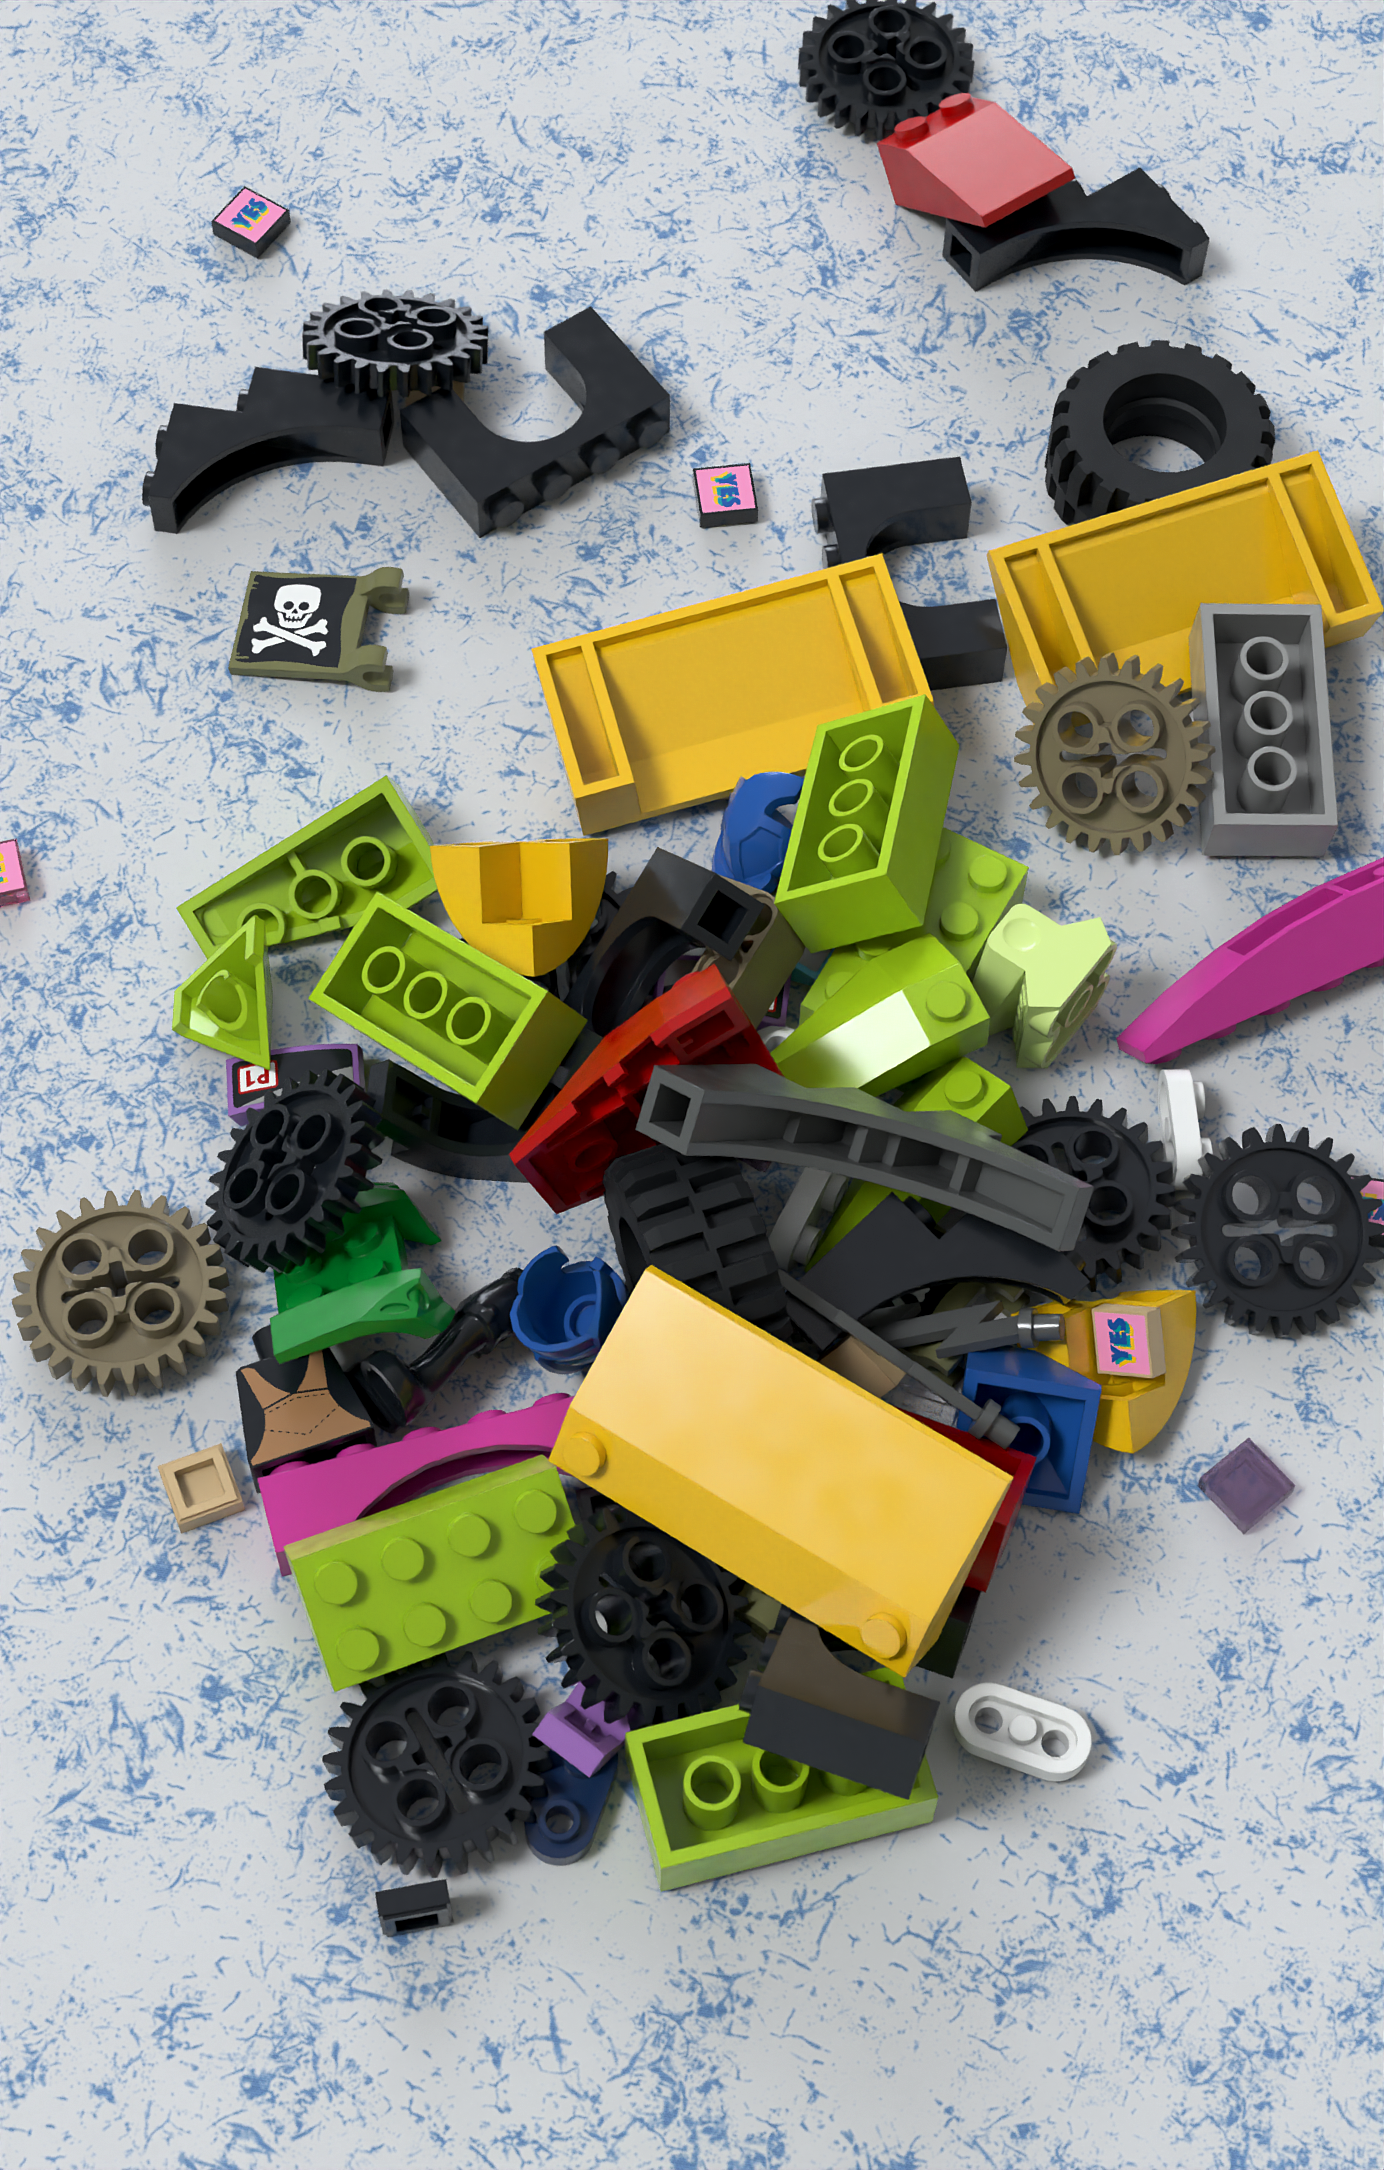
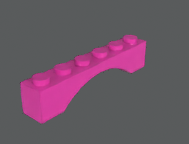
M568 1393L550 1394L538 1399L529 1408L506 1413L503 1410L485 1411L473 1416L464 1425L441 1430L438 1427L419 1428L406 1434L402 1441L379 1447H375L372 1444L354 1445L342 1450L334 1459L311 1465L305 1461L289 1462L275 1468L271 1475L257 1478L281 1576L292 1574L283 1548L285 1545L407 1503L431 1488L464 1476L497 1471L542 1454L549 1459L568 1408L575 1396H570ZM556 1466L558 1474L574 1477Z

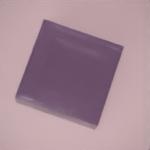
M1247 1438L1202 1475L1197 1486L1245 1534L1293 1493L1296 1485L1250 1438Z

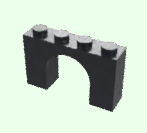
M591 306L544 331L545 369L582 411L578 420L563 433L549 439L533 442L515 441L501 437L486 428L454 390L449 391L442 388L432 392V395L425 396L400 410L403 447L479 538L497 528H505L512 525L522 514L545 501H554L560 498L570 487L594 474H602L608 471L620 459L640 448L653 446L665 434L670 432V395Z
M960 456L822 473L820 498L812 499L811 510L815 533H825L827 545L822 546L823 569L881 553L885 555L892 550L905 546L966 539L972 502ZM996 599L932 607L915 606L899 601L930 691L1002 682L1007 644Z
M657 847L563 1001L588 1021L550 1079V1082L562 1089L602 1039L641 1010L654 984L664 971L680 956L696 948H705L731 961L765 905L717 873Z
M969 1586L962 1587L938 1640L915 1666L953 1679L982 1591ZM782 1604L774 1630H769L765 1639L757 1670L752 1668L741 1696L739 1710L750 1714L743 1743L909 1800L925 1756L941 1702L869 1678L850 1669L836 1659L831 1652L858 1649Z

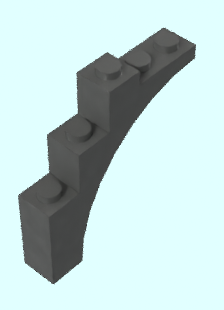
M758 1064L654 1065L635 1129L685 1156H728L767 1160L814 1168L915 1194L1013 1230L1057 1251L1074 1250L1094 1190V1186L1000 1142L1002 1134L952 1110L905 1112L855 1087L805 1088Z

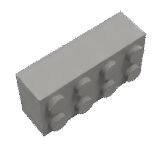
M1200 603L1188 637L1192 699L1198 698L1200 700L1199 705L1193 711L1194 721H1210L1211 727L1197 738L1198 743L1215 746L1216 751L1209 758L1199 761L1200 765L1214 772L1213 778L1206 784H1198V789L1206 796L1205 800L1199 805L1202 856L1324 857L1338 828V813L1321 604Z

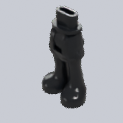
M516 1267L509 1269L500 1279L491 1282L461 1301L455 1309V1315L448 1327L437 1336L421 1356L409 1365L391 1352L378 1350L344 1371L376 1426L388 1433H396L402 1427L406 1428L427 1408L428 1404L471 1355L480 1359L483 1354L491 1353L499 1343L515 1335L510 1312L514 1300L519 1295L517 1286L518 1279L523 1272L522 1269Z

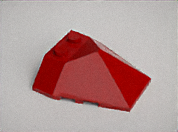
M713 964L701 972H692L683 976L673 985L671 990L654 999L606 1035L518 1142L509 1156L517 1169L557 1215L604 1196V1171L614 1159L661 1144L657 1140L635 1130L654 1065L758 1064L782 1077L784 1075L719 969Z

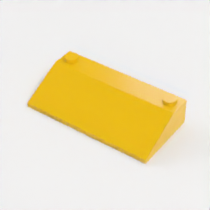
M1318 450L989 550L986 555L1017 685L1026 706L1032 702L1043 704L1035 691L1046 682L1057 687L1054 674L1065 666L1076 675V663L1089 656L1098 670L1100 659L1108 653H1114L1119 669L1122 668L1127 659L1133 655H1138L1140 659V673L1144 675L1159 663L1163 665L1161 684L1167 687L1173 681L1181 678L1184 683L1178 695L1192 691L1188 637L1200 603L1321 604L1325 648L1363 637L1384 612L1383 605ZM1072 712L1071 722L1073 728L1091 723L1089 718L1081 712Z
M882 553L531 648L583 836L728 797L733 792L741 776L749 779L755 774L764 772H785L800 777L805 776L817 725L926 694L934 706L930 688Z
M653 1265L644 1270L572 1400L548 1459L552 1464L904 1678L938 1640L1014 1478Z

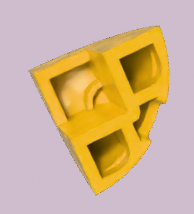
M564 838L430 846L431 863L437 889L445 910L467 943L520 975L536 977L546 974L563 964L576 951L587 935L596 916L604 890L608 863V839Z
M1194 1290L1124 1291L1118 1293L1117 1297L1112 1299H1099L1091 1302L1077 1301L1073 1298L1064 1306L1056 1302H1050L1030 1307L1036 1308L1039 1314H1063L1065 1336L1063 1341H1040L1037 1348L1025 1349L1038 1351L1101 1385V1395L1092 1441L1117 1451L1132 1454L1152 1441L1173 1413L1188 1376L1195 1343L1196 1292ZM1104 1303L1160 1307L1166 1373L1155 1378L1099 1374L1097 1371L1092 1308ZM1019 1311L1012 1313L1011 1316L1019 1315ZM1017 1343V1347L1022 1348L1020 1343Z

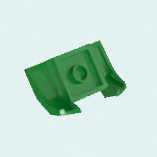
M373 1182L375 1184L373 1189L359 1192L355 1200L359 1203L362 1210L359 1214L346 1212L342 1217L345 1229L342 1236L333 1231L326 1234L325 1252L321 1254L309 1247L303 1266H298L289 1260L284 1272L279 1273L273 1269L278 1315L270 1318L273 1352L279 1364L370 1334L404 1333L428 1339L442 1333L451 1323L456 1311L443 1300L422 1268L409 1269L404 1238L431 1246L442 1240L417 1205L395 1183Z

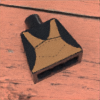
M267 1325L254 1333L252 1340L259 1361L240 1367L236 1371V1380L247 1460L257 1494L261 1493L257 1478L271 1475L275 1468L285 1463L305 1461L311 1465L334 1459L342 1450L354 1445L372 1444L377 1447L372 1420L330 1347L279 1364L273 1352L271 1326Z

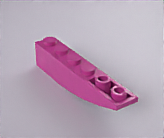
M1384 857L1314 887L1264 915L1212 951L1166 989L1116 1038L1119 1050L1146 1064L1165 1063L1177 1058L1182 1053L1181 1048L1201 1039L1213 1040L1225 1037L1236 1030L1237 1023L1255 1015L1265 1016L1281 1012L1290 1006L1291 999L1309 991L1319 992L1335 988L1344 982V976L1363 967L1374 968L1383 966Z

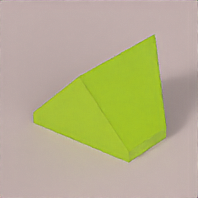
M254 915L174 991L172 1030L185 1038L270 1070L273 990L265 921Z

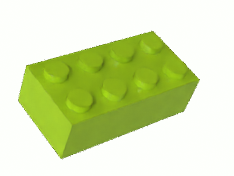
M926 694L817 725L774 901L775 906L811 954L923 926L960 747Z
M943 827L923 926L855 942L847 946L836 947L801 1003L799 1026L871 959L929 932L961 963L972 983L989 935L1013 906L1023 903L1029 867ZM921 1076L895 1087V1089L905 1093Z
M376 892L308 998L350 1027L516 1130L524 1122L588 1021L549 991L379 892Z
M542 1454L283 1546L325 1674L334 1692L551 1614V1612L535 1605V1599L554 1591V1588L546 1584L539 1576L541 1571L554 1564H558L550 1551L554 1546L569 1539L567 1531L575 1526L557 1468L554 1464L549 1462Z
M887 1667L860 1673L869 1678L906 1690L902 1676ZM739 1704L625 1733V1759L660 1892L933 1822L939 1798L926 1754L909 1800L743 1743L750 1714L740 1711Z

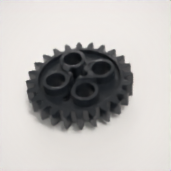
M846 0L844 11L830 4L827 6V19L815 16L812 22V31H804L802 47H799L798 70H800L799 86L806 87L805 100L807 103L818 102V116L820 118L835 113V128L839 129L849 122L854 123L855 136L860 137L867 128H873L877 140L881 141L885 136L886 130H894L895 126L902 121L914 117H926L940 109L939 103L944 99L960 93H969L970 83L973 81L975 61L972 60L973 44L965 43L966 29L964 27L952 29L954 15L951 13L938 18L935 17L937 6L935 2L921 9L916 7L917 0H906L905 3L897 2V0H866V3L859 4L856 0Z
M388 289L383 290L382 295L374 296L363 291L359 300L341 296L340 305L323 303L322 312H310V321L303 322V359L307 360L308 370H318V378L320 380L334 378V387L337 388L354 384L355 393L357 394L372 388L377 389L378 397H384L390 390H397L403 398H407L410 395V391L417 390L428 396L432 395V387L434 386L450 391L453 390V380L469 383L470 374L482 373V364L488 363V326L483 325L482 316H471V307L455 308L454 299L436 302L435 294L433 293L427 294L422 298H416L412 290H407L402 296H394Z
M324 1069L317 1076L312 1071L306 1070L300 1083H297L290 1077L285 1078L280 1096L267 1090L264 1095V1108L260 1112L250 1107L246 1110L249 1124L244 1130L232 1128L230 1135L236 1142L232 1150H224L218 1153L217 1157L226 1164L224 1170L210 1176L209 1182L217 1186L219 1190L212 1194L205 1203L206 1206L216 1211L207 1221V1226L217 1231L213 1241L225 1249V1254L246 1267L251 1266L261 1273H265L269 1267L282 1273L289 1260L298 1266H303L309 1247L321 1254L325 1252L326 1234L330 1231L340 1236L344 1234L345 1229L342 1217L346 1212L352 1214L360 1213L362 1209L355 1198L359 1192L373 1189L375 1184L365 1176L368 1170L379 1166L383 1160L371 1151L385 1140V1134L375 1128L383 1119V1114L373 1108L376 1100L366 1093L364 1088L342 1073L337 1076L330 1070Z
M1070 1096L1065 1111L1056 1112L1049 1098L1043 1099L1042 1115L1034 1117L1023 1106L1019 1107L1028 1131L1011 1147L1058 1170L1053 1150L1055 1148H1062L1068 1163L1069 1175L1094 1186L1082 1223L1087 1239L1082 1242L1076 1241L1074 1247L1087 1264L1081 1272L1090 1281L1086 1285L1091 1293L1096 1292L1097 1275L1104 1272L1116 1284L1121 1283V1264L1123 1262L1136 1269H1143L1144 1252L1142 1248L1159 1252L1161 1249V1233L1159 1230H1171L1172 1212L1169 1208L1173 1207L1176 1202L1175 1186L1170 1185L1173 1182V1166L1171 1162L1163 1161L1164 1148L1162 1141L1148 1142V1125L1145 1122L1127 1129V1110L1123 1107L1110 1118L1104 1117L1101 1099H1096L1088 1112L1079 1111L1076 1096ZM1089 1156L1106 1158L1105 1161L1099 1164L1082 1162L1084 1158ZM1106 1210H1113L1122 1214L1113 1220H1103L1096 1217L1098 1213Z
M1275 1124L1268 1129L1265 1142H1263L1256 1128L1251 1127L1242 1132V1148L1231 1137H1227L1218 1143L1222 1160L1210 1153H1206L1197 1160L1207 1177L1190 1174L1184 1178L1182 1183L1195 1197L1180 1199L1174 1203L1173 1208L1179 1213L1188 1216L1189 1223L1175 1227L1171 1230V1235L1189 1240L1190 1248L1178 1254L1175 1260L1178 1263L1195 1262L1198 1270L1189 1277L1186 1285L1187 1287H1194L1203 1283L1207 1284L1210 1291L1202 1304L1205 1309L1224 1301L1228 1304L1224 1317L1225 1324L1235 1323L1244 1314H1247L1249 1334L1255 1335L1262 1332L1268 1320H1271L1275 1337L1282 1338L1289 1335L1293 1319L1303 1335L1316 1331L1315 1313L1327 1325L1340 1320L1339 1310L1335 1301L1348 1309L1358 1306L1361 1301L1351 1285L1368 1287L1375 1283L1376 1279L1363 1267V1264L1374 1263L1384 1259L1382 1251L1369 1245L1370 1238L1384 1233V1225L1369 1222L1367 1214L1383 1205L1382 1200L1374 1198L1363 1199L1360 1193L1371 1181V1176L1367 1174L1352 1179L1347 1173L1355 1158L1352 1153L1334 1161L1329 1157L1333 1147L1332 1138L1327 1137L1314 1148L1309 1147V1130L1306 1127H1302L1295 1131L1289 1142H1286L1282 1125ZM1236 1183L1247 1184L1256 1192L1258 1208L1255 1214L1244 1213L1234 1204L1232 1192ZM1300 1183L1310 1184L1320 1193L1322 1206L1317 1215L1308 1213L1298 1203L1297 1190ZM1277 1219L1278 1226L1281 1228L1330 1225L1334 1228L1335 1234L1333 1237L1319 1234L1300 1233L1280 1242L1279 1235L1274 1233L1228 1237L1223 1234L1222 1227L1224 1225L1260 1228ZM1239 1247L1249 1248L1259 1258L1261 1268L1256 1280L1245 1278L1236 1269L1234 1259ZM1304 1247L1314 1249L1323 1258L1325 1267L1324 1274L1320 1280L1310 1278L1300 1267V1252Z
M623 1506L615 1508L612 1512L606 1507L589 1516L588 1521L584 1520L567 1531L569 1539L554 1546L550 1551L558 1564H554L541 1571L539 1576L546 1584L554 1588V1591L535 1599V1605L551 1612L553 1618L552 1621L537 1629L538 1635L556 1637L559 1645L546 1657L547 1662L558 1663L566 1661L570 1668L560 1685L563 1688H567L581 1682L586 1689L580 1706L583 1709H587L604 1701V1722L611 1724L627 1715L630 1731L642 1729L651 1724L654 1726L701 1714V1710L705 1711L720 1704L722 1698L719 1691L735 1685L738 1681L729 1667L747 1660L748 1656L742 1648L733 1643L735 1639L751 1632V1626L736 1620L734 1616V1611L749 1604L746 1597L730 1595L728 1586L735 1582L738 1576L730 1571L721 1572L717 1563ZM629 1557L637 1564L640 1578L631 1570ZM681 1600L689 1607L692 1621L684 1614ZM595 1609L604 1617L607 1624V1633L598 1625ZM649 1653L658 1663L660 1676L651 1668Z
M466 1651L457 1667H451L448 1657L444 1652L435 1655L432 1667L423 1668L421 1661L408 1665V1672L399 1675L396 1670L383 1674L386 1684L380 1688L367 1681L358 1683L366 1701L362 1706L342 1702L340 1708L349 1721L350 1726L330 1727L327 1732L333 1744L342 1751L323 1755L322 1758L327 1771L337 1775L324 1784V1788L331 1801H342L335 1807L333 1813L341 1826L354 1824L349 1832L354 1845L359 1849L373 1841L370 1852L379 1865L385 1863L397 1852V1864L404 1875L410 1874L419 1858L424 1859L431 1878H438L443 1859L448 1858L453 1859L461 1875L467 1873L468 1853L475 1850L488 1863H492L495 1859L491 1841L496 1837L515 1846L518 1843V1839L511 1825L514 1819L534 1823L537 1819L533 1807L526 1800L527 1797H547L549 1792L545 1780L534 1773L544 1772L553 1768L549 1751L538 1748L543 1746L544 1743L532 1735L540 1724L533 1722L541 1715L535 1698L521 1700L525 1693L521 1680L516 1676L501 1684L503 1673L499 1663L494 1660L478 1674L477 1663L473 1653ZM464 1706L469 1709L465 1718L458 1724L452 1726L437 1724L441 1714L448 1708ZM411 1712L420 1714L442 1758L447 1762L458 1787L469 1803V1809L465 1813L457 1812L434 1767L429 1763L416 1734L407 1721V1716ZM394 1740L407 1743L403 1753L397 1758L390 1761H379L376 1759L379 1749L386 1743ZM496 1763L501 1766L498 1775L490 1782L484 1784L469 1782L472 1771L479 1765ZM425 1797L438 1800L435 1811L428 1817L420 1820L407 1817L408 1810L417 1800Z

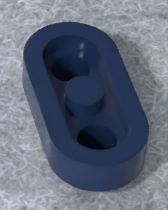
M549 1749L553 1768L540 1774L549 1790L547 1797L531 1798L530 1805L533 1807L537 1819L534 1823L524 1822L526 1842L531 1852L539 1860L550 1865L565 1866L579 1861L588 1853L594 1842L618 1774V1752L596 1773L588 1777L554 1750ZM555 1814H565L573 1821L572 1827L564 1833L552 1832L546 1823Z

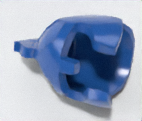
M764 772L755 774L749 779L742 776L739 778L733 792L730 793L728 807L723 813L721 833L713 853V872L766 891L769 894L775 890L777 885H779L793 827L791 822L776 809L783 805L798 802L804 782L802 777L785 772Z
M556 1245L539 1253L524 1268L518 1279L517 1291L519 1295L513 1302L510 1319L515 1335L534 1353L535 1360L540 1366L552 1373L564 1375L579 1372L593 1364L630 1298V1294L620 1276L605 1261L598 1257H595L593 1261H581L562 1268L565 1263L569 1262V1259L562 1248Z

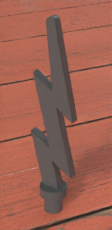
M780 1268L778 1269L780 1281L785 1290L874 1353L882 1356L949 1405L954 1406L971 1418L973 1422L967 1430L969 1434L978 1440L984 1435L1004 1450L1011 1444L1020 1427L999 1413L1001 1405L989 1399L982 1408L841 1309L838 1310Z
M1001 1300L920 1317L916 1316L922 1309L920 1303L915 1302L876 1309L857 1321L896 1349L945 1339L935 1350L938 1359L1020 1343L1022 1348H1037L1040 1341H1063L1065 1336L1063 1314H1039L1036 1308H1021L1019 1315L994 1320L1004 1310ZM792 1327L793 1333L790 1337L793 1343L806 1342ZM844 1332L839 1338H844L848 1333Z

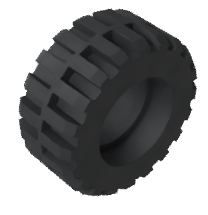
M1153 340L1151 345L1146 347H1139L1138 342L1119 346L1117 354L1111 355L1109 351H1106L1089 360L1088 369L1082 367L1076 370L1067 380L1066 389L1059 393L1054 406L1045 460V468L1047 469L1045 484L1048 495L1055 500L1054 509L1066 525L1071 522L1077 524L1270 465L1275 443V427L1269 419L1271 411L1264 397L1260 393L1254 395L1256 386L1242 371L1238 374L1231 371L1232 364L1230 361L1218 354L1210 358L1201 354V347L1185 343L1184 348L1169 346L1170 340ZM1138 436L1165 437L1189 447L1204 463L1193 469L1179 472L1154 471L1130 462L1118 453L1113 445L1125 439Z
M661 1143L614 1159L604 1171L603 1185L605 1191L603 1194L605 1205L608 1209L609 1216L607 1218L614 1238L617 1258L622 1267L626 1280L625 1284L630 1296L644 1270L653 1265L793 1347L794 1344L790 1337L793 1333L791 1318L786 1307L788 1302L784 1286L780 1281L774 1251L771 1250L766 1234L767 1230L761 1214L759 1215L754 1203L752 1191L748 1182H745L735 1157L685 1156Z

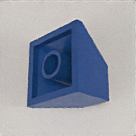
M1006 1345L968 1352L961 1394L981 1408L989 1399L1001 1405L999 1413L1020 1427L1019 1432L1008 1447L1037 1457L1022 1505L1079 1514L1100 1401L1101 1385L1031 1349ZM958 1410L956 1428L967 1432L973 1420Z

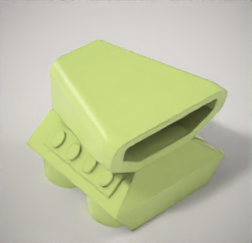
M1017 904L1009 910L989 935L972 985L990 1017L988 1036L1013 1027L1016 1068H1048L1097 1007L1098 1001L1110 980V975L1105 973L1117 949V943L1110 940L1101 917L1061 926L1031 906Z

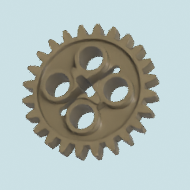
M1108 653L1100 659L1098 670L1089 656L1084 657L1076 663V675L1065 666L1054 674L1057 687L1046 682L1037 688L1035 692L1043 704L1032 702L1023 709L1022 713L1035 725L1023 726L1015 733L1016 738L1030 744V748L1023 750L1014 757V762L1031 766L1032 771L1018 782L1019 786H1037L1040 794L1031 802L1030 808L1033 810L1048 805L1052 813L1045 826L1050 829L1064 821L1069 825L1066 833V842L1069 844L1082 833L1088 834L1089 852L1094 853L1103 845L1106 839H1109L1114 855H1120L1127 849L1129 838L1135 848L1142 852L1152 844L1151 833L1162 843L1174 834L1171 822L1179 827H1183L1193 818L1185 805L1198 807L1205 800V794L1193 784H1206L1214 775L1213 771L1200 765L1199 761L1207 759L1215 753V746L1198 743L1197 738L1211 727L1210 721L1192 722L1189 714L1196 709L1200 700L1194 698L1182 703L1176 696L1184 683L1181 678L1173 681L1167 687L1160 683L1163 665L1158 663L1144 675L1140 673V659L1138 655H1133L1127 659L1122 668L1119 669L1114 653ZM1132 710L1142 711L1149 716L1154 727L1152 736H1144L1136 732L1130 719ZM1073 711L1081 712L1089 718L1093 726L1092 738L1083 737L1075 731L1071 722ZM1111 743V750L1115 754L1138 753L1148 749L1161 748L1166 751L1167 755L1166 758L1155 755L1133 754L1117 765L1116 757L1111 754L1089 756L1080 760H1066L1063 758L1062 752L1065 750L1074 754L1094 755ZM1136 771L1146 772L1152 776L1158 788L1157 796H1146L1140 792L1134 779ZM1077 772L1085 773L1092 777L1097 786V797H1087L1081 793L1075 781Z
M111 1190L106 1192L104 1208L95 1210L87 1198L83 1197L80 1199L81 1216L73 1219L62 1210L56 1212L61 1228L57 1233L40 1227L36 1230L39 1243L43 1248L42 1251L23 1249L21 1252L24 1264L30 1271L14 1273L13 1280L15 1286L22 1295L13 1298L12 1305L16 1316L23 1318L17 1323L23 1341H32L29 1347L36 1362L50 1358L48 1367L52 1377L56 1380L72 1369L71 1378L75 1389L80 1392L88 1385L92 1378H97L100 1391L104 1397L109 1396L115 1381L124 1380L130 1396H136L139 1378L145 1376L149 1377L154 1386L161 1389L163 1388V1369L170 1366L175 1372L185 1376L188 1372L183 1355L189 1352L195 1356L205 1358L208 1353L201 1334L220 1336L222 1332L219 1318L213 1314L229 1310L226 1293L220 1291L230 1286L226 1268L219 1267L224 1262L219 1244H209L211 1237L208 1226L205 1223L191 1228L193 1221L190 1210L186 1206L176 1211L172 1216H169L170 1209L166 1196L161 1195L150 1208L144 1207L140 1190H134L128 1204L118 1206L116 1196ZM152 1251L165 1253L164 1257L157 1263L151 1265L137 1263L138 1259L145 1253ZM85 1261H96L99 1263L98 1267L90 1273H72L74 1267L79 1263ZM175 1281L180 1283L176 1288L170 1287ZM125 1288L126 1295L117 1297V1290ZM66 1297H72L67 1303H63ZM157 1310L172 1312L170 1318L163 1323L152 1325L143 1322L145 1317L151 1312ZM102 1320L106 1322L104 1327L98 1332L92 1334H80L77 1332L79 1327L87 1321Z

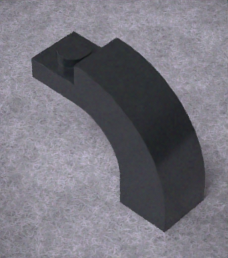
M390 1059L370 1066L367 1093L376 1100L373 1108L383 1114V1119L375 1128L393 1140L391 1156L418 1168L462 1179L528 1182L514 1165L509 1154L562 1089L556 1085L545 1087L518 1130L465 1097L435 1086Z

